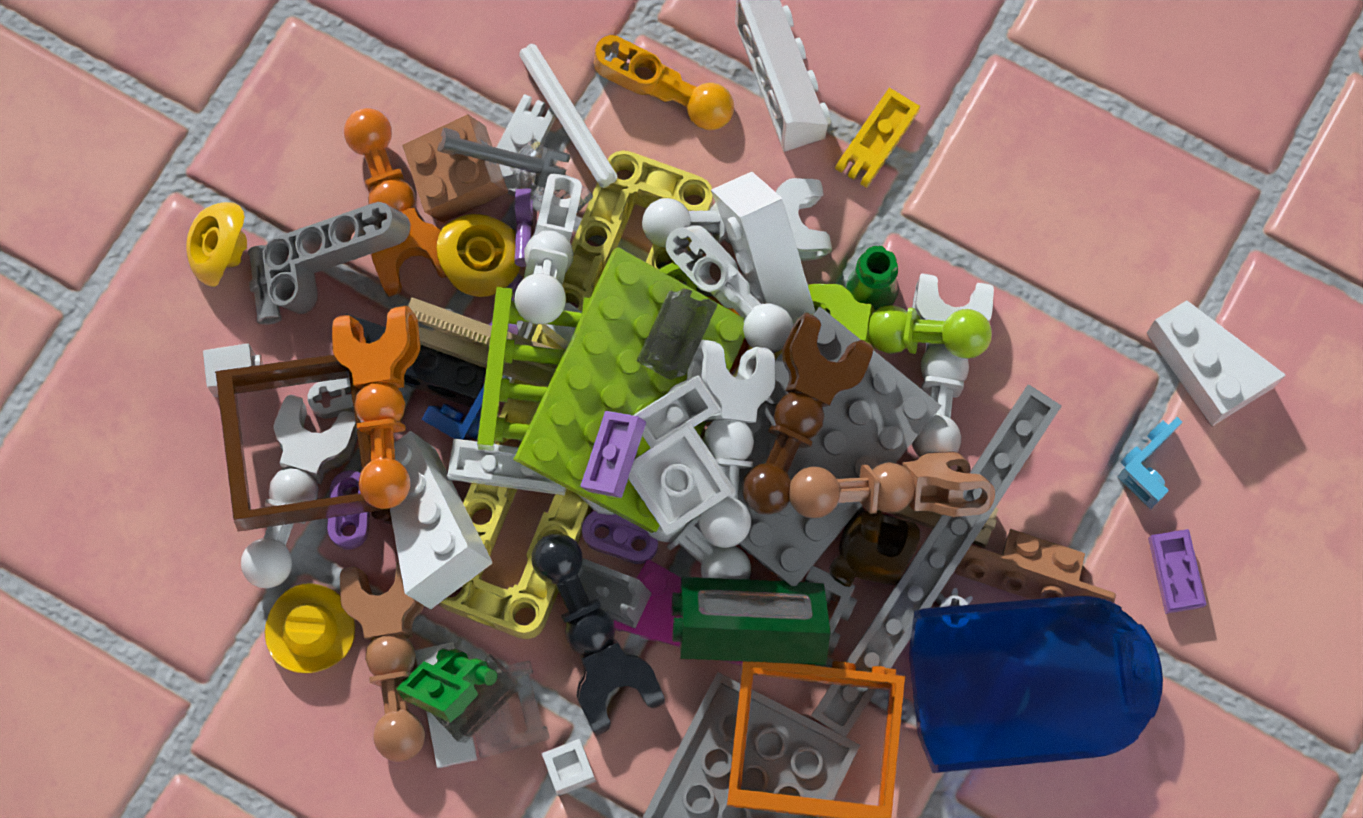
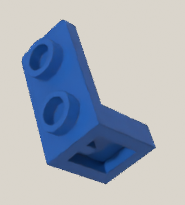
M484 386L464 421L462 420L464 414L461 411L445 403L442 407L428 406L421 420L454 439L471 441L472 438L478 439Z

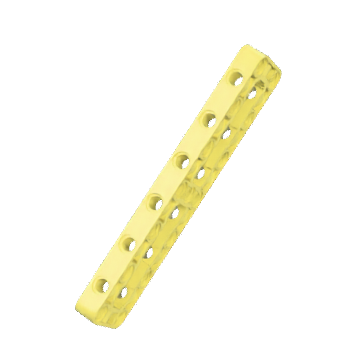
M622 150L610 155L607 160L616 173L620 170H629L633 175L626 180L617 178L614 183L605 188L600 187L597 182L571 244L573 262L565 273L562 284L566 295V303H575L579 307L578 310L582 312L584 297H591L613 249L618 247L635 204L647 208L656 200L671 198L681 202L688 211H709L713 206V195L711 192L712 187L706 179L631 151ZM689 195H698L703 198V202L698 205H690L685 201V198ZM596 235L606 239L604 244L597 247L587 243L589 238ZM689 237V238H686V239L688 240V242H689V244H688V246L686 247V249H687L688 251H692V250L690 249V247H689V245H690V243L692 242V240H691V238ZM655 244L652 245L646 263L658 269L657 266L663 261L674 262L669 257L666 247H660ZM542 324L537 325L532 341L554 349L565 350L543 332ZM518 379L514 380L516 384L531 385ZM508 399L499 417L505 418V422L530 425L540 402ZM503 438V442L495 441V444L503 445L509 438ZM471 483L463 504L471 520L474 513L478 510L487 509L492 512V518L486 524L477 525L473 523L490 556L517 489ZM567 488L565 495L555 494L548 513H543L526 554L528 559L527 565L518 585L514 584L513 588L509 587L506 590L485 582L481 579L483 570L464 584L457 596L447 597L439 605L447 611L522 639L535 638L544 629L559 591L556 584L543 581L535 573L531 560L533 549L540 539L554 533L568 535L579 543L582 536L583 522L591 513L592 508L578 494ZM531 608L536 612L532 623L524 626L515 622V615L519 610Z

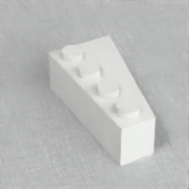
M409 431L394 443L395 460L400 462L409 473L410 490L404 501L396 507L390 508L404 592L417 602L432 609L493 562L452 481L448 479V473L436 449L412 431Z

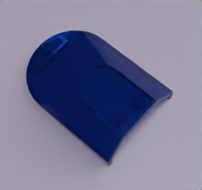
M1068 596L924 608L914 611L909 647V664L916 726L919 740L933 774L1108 756L1134 743L1157 713L1162 696L1163 673L1161 660L1153 639L1142 624H1138L1130 615L1124 612L1121 606L1106 599L1092 596Z

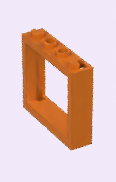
M743 661L727 807L820 818H892L905 676L896 675V669L885 668L884 666H872V672L856 671V664L833 661L831 668L815 666L814 664ZM753 675L889 691L877 806L741 790Z

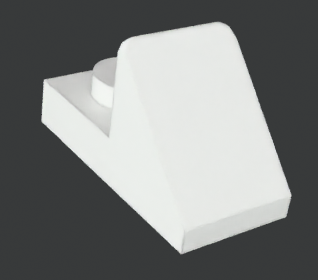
M698 375L676 384L666 395L633 416H639L646 421L642 436L650 448H652L689 423L695 427L719 412L721 408Z

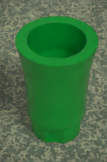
M872 246L859 257L856 268L851 272L846 283V289L851 292L857 302L871 304L875 311L880 307L893 305L899 291L897 281L898 264L894 253L886 250L883 246Z

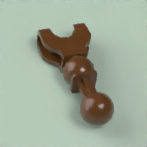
M808 312L797 319L782 349L783 363L789 373V382L785 391L789 394L782 397L777 404L774 415L776 425L771 426L768 430L770 434L777 436V439L766 463L750 469L742 482L741 490L745 503L751 510L763 515L776 514L789 504L791 478L788 475V470L798 448L812 446L813 441L810 439L816 436L823 426V407L830 406L838 392L851 389L863 380L874 351L872 344L859 340L847 346L838 362L828 361L820 354L817 346L822 326L821 322L817 317Z

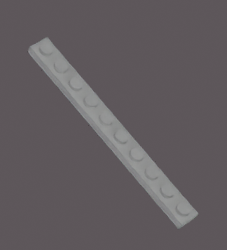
M1029 384L1025 387L970 471V473L982 475L994 486L995 499L991 508L986 513L962 517L942 515L847 659L846 662L856 664V671L872 672V666H884L891 669L1062 405ZM981 488L964 490L963 497L966 501H974L980 497L982 490ZM831 684L811 716L836 733L846 737L877 689Z

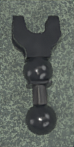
M561 533L549 534L540 539L532 552V566L539 578L547 583L556 584L568 612L561 615L566 623V640L570 647L580 654L579 657L584 667L583 675L578 682L576 697L593 731L600 735L609 730L611 722L607 715L605 703L608 695L617 687L630 686L637 689L643 701L650 708H657L663 705L665 698L651 666L640 657L626 654L622 651L619 643L614 639L616 632L614 620L608 612L600 608L601 604L597 599L589 601L578 577L583 562L582 551L578 543L570 536Z

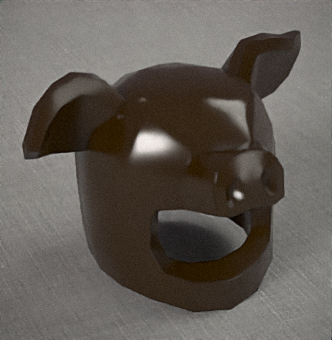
M861 505L844 527L839 544L840 555L831 563L829 567L830 575L835 581L845 587H852L855 577L882 584L897 585L917 549L920 540L919 527L914 522L884 515L880 510L870 514Z

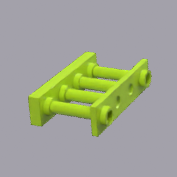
M496 288L477 442L479 450L494 451L495 441L503 442V438L523 440L529 425L505 422V418L498 417L500 402H508V399L541 402L548 388L510 383V379L503 378L504 364L512 363L513 360L558 365L565 352L562 349L515 344V340L508 339L509 324L517 325V321L528 322L518 313L515 301L512 300L513 289ZM584 297L582 313L563 310L557 319L547 324L576 328L590 298Z

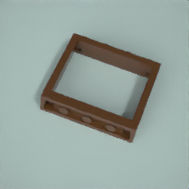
M334 355L215 371L233 520L238 532L380 511V508L368 504L361 493L251 509L237 394L349 378L357 429V423L362 422L358 418L354 406L356 395L361 389L353 385L352 372L348 367L342 365ZM357 430L363 470L371 462L370 436Z

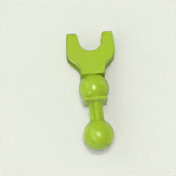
M839 284L808 285L815 312L821 307L860 340L872 344L873 349L875 347L882 352L892 354L902 352L907 348L910 353L915 354L918 342L944 344L946 349L954 356L969 359L982 354L991 342L992 329L989 321L982 313L973 309L955 311L946 321L921 320L913 307H909L908 311H906L904 308L888 305L880 307L875 311L871 304L857 302L851 292Z

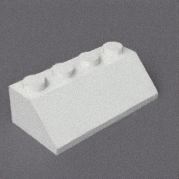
M736 0L735 24L783 152L825 139L827 125L831 124L830 114L824 102L819 104L815 93L818 91V83L813 70L807 71L803 59H806V53L800 37L794 38L790 27H793L794 23L789 7L787 5L782 6L780 0Z

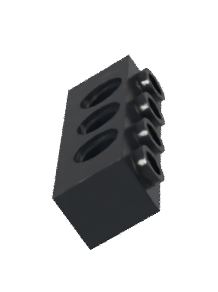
M346 313V315L353 317L363 326L364 336L368 344L379 340L386 330L384 326ZM420 345L417 359L404 374V384L471 408L485 384L487 368Z

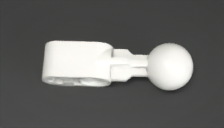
M695 225L672 231L666 240V250L669 257L701 290L710 292L725 308H734L741 317L745 318L743 330L748 344L752 348H767L772 353L782 350L793 328V322L788 312L776 304H761L750 293V283L738 271L735 260L706 229ZM689 237H690L691 240H692V242H691L690 245H689V247H690V249H691L692 251H688V250L686 249V247H687L688 244H689V242H688V240H687L686 238H689ZM712 263L717 264L721 270L719 282H716L710 276L709 269Z

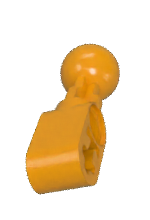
M608 35L598 41L593 63L596 72L600 76L636 94H649L664 102L674 100L686 106L692 122L705 130L720 129L732 118L734 100L731 93L724 86L717 83H704L695 87L683 81L679 72L662 64L655 54L619 36ZM611 52L615 53L617 58L614 57L611 62L605 60V56L608 57ZM627 60H630L628 71L623 70L624 66L626 67ZM641 67L648 68L654 76L651 79L643 80L635 74V70Z

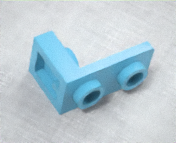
M1178 417L1169 425L1162 420L1147 435L1151 442L1143 450L1137 446L1134 447L1120 462L1125 468L1117 477L1150 509L1169 490L1164 486L1165 481L1163 477L1153 468L1148 467L1146 469L1142 463L1183 423Z

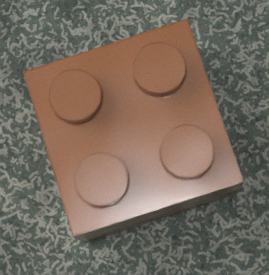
M469 114L402 145L424 212L441 222L450 220L509 193L499 164L457 153L450 155L437 151L438 144L443 138L441 136L443 128L457 131L460 139L492 146L486 126Z

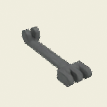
M443 128L441 133L443 138L437 148L438 152L450 155L457 153L537 173L534 184L542 188L546 187L550 174H566L567 169L553 165L554 159L560 162H569L571 156L568 153L544 147L540 159L460 139L457 131Z

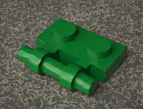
M442 648L437 653V662L434 665L423 661L396 689L403 700L451 723L479 695L473 685H481L483 683L489 686L493 685L497 680V672L481 659H469L468 655L461 650Z

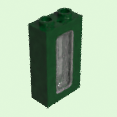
M681 577L680 593H672L671 615L674 616L672 641L680 642V659L826 665L831 632L824 583L799 582L797 586H791L785 581Z

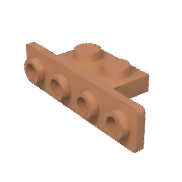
M1013 529L1009 530L1002 555L971 545L955 570V573L959 576L1100 623H1105L1116 598L1114 592L1079 581L1085 553Z

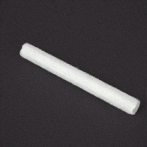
M529 44L526 48L521 49L519 53L520 58L600 187H608L617 180V174L535 44Z

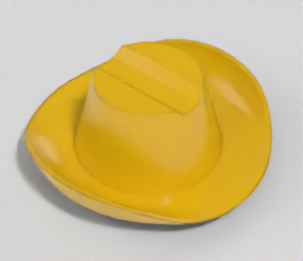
M221 202L205 208L196 216L187 235L186 252L190 268L198 280L210 287H215L219 284L226 267H235L242 262L241 255L247 249V237L241 231L245 216L243 209L236 203Z
M468 214L450 221L442 228L437 240V256L442 270L450 282L465 294L477 297L496 294V288H506L509 286L520 270V267L515 264L516 232L504 222L482 214Z
M314 583L296 585L285 591L272 606L265 624V641L270 655L280 666L297 673H315L334 666L347 655L355 636L354 618L350 617L343 609L341 596L326 586Z

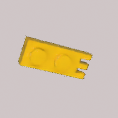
M889 87L836 164L835 169L842 173L848 163L852 162L854 165L847 177L855 180L862 169L865 170L867 173L863 176L860 185L868 188L919 113L921 106Z

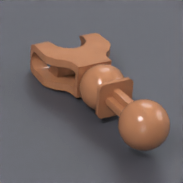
M955 452L927 453L916 461L903 462V466L887 462L877 465L872 470L868 465H861L860 478L836 479L831 472L824 468L808 467L799 471L792 478L789 490V500L793 508L799 514L808 518L824 517L831 513L838 503L860 502L870 514L876 513L877 509L887 513H894L903 510L909 505L913 511H931L953 517L972 516L986 513L991 508L995 499L994 486L982 475L970 473V463L962 455ZM957 465L958 469L957 471H953L950 469V467ZM981 488L982 493L976 500L966 501L964 499V490Z
M399 560L396 563L395 583L388 592L379 596L372 594L368 576L363 570L356 566L346 567L340 572L341 604L350 617L360 622L364 638L371 641L367 647L365 658L369 671L374 675L369 677V681L374 685L382 686L385 715L378 720L374 728V744L378 752L386 759L395 762L406 761L413 758L421 750L425 740V731L419 718L408 711V702L403 700L396 688L409 677L415 665L416 653L408 637H413V621L422 612L424 605L405 594Z

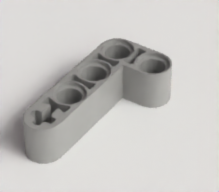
M376 202L271 239L263 250V263L270 300L274 304L298 314H305L311 311L316 304L318 293L314 273L399 245L405 241L410 233L411 224L409 218L385 203Z

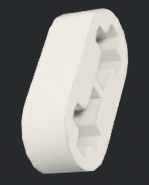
M349 378L318 382L310 388L307 395L308 403L318 417L327 419L338 417L339 413L343 411L354 412L352 394L347 395V393L351 392ZM326 391L329 392L331 397L342 395L330 400L331 406L328 408H324L321 403H316V401L322 399L321 393Z

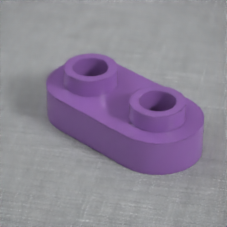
M353 470L339 473L331 483L330 498L345 496L347 489L350 487L358 488V493H360L359 477L361 473ZM370 512L328 518L327 530L334 544L346 550L361 546L368 536ZM347 525L356 526V531L352 536L346 537L343 535L344 527Z
M594 511L583 522V539L595 551L634 564H644L657 553V539L651 537L643 528L616 514L606 515ZM606 527L609 530V535L606 538H598L595 536L596 529ZM636 539H642L645 541L646 547L641 551H635L631 547L632 542Z

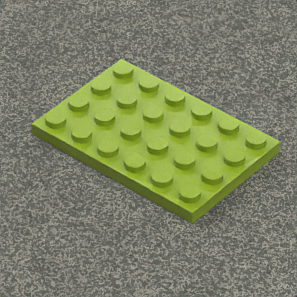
M619 247L613 249L513 460L650 533L657 532L659 523L629 479L627 480L622 498L588 492L580 487L605 411L634 415L666 395L676 384L686 381L691 348L700 340L714 341L723 347L726 368L730 371L745 338L743 329L745 318ZM706 421L694 427L699 436L704 429ZM643 436L641 437L635 459L651 449Z

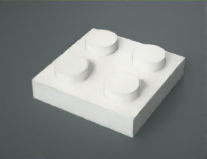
M691 423L634 459L628 477L666 535L674 532L735 491V488Z

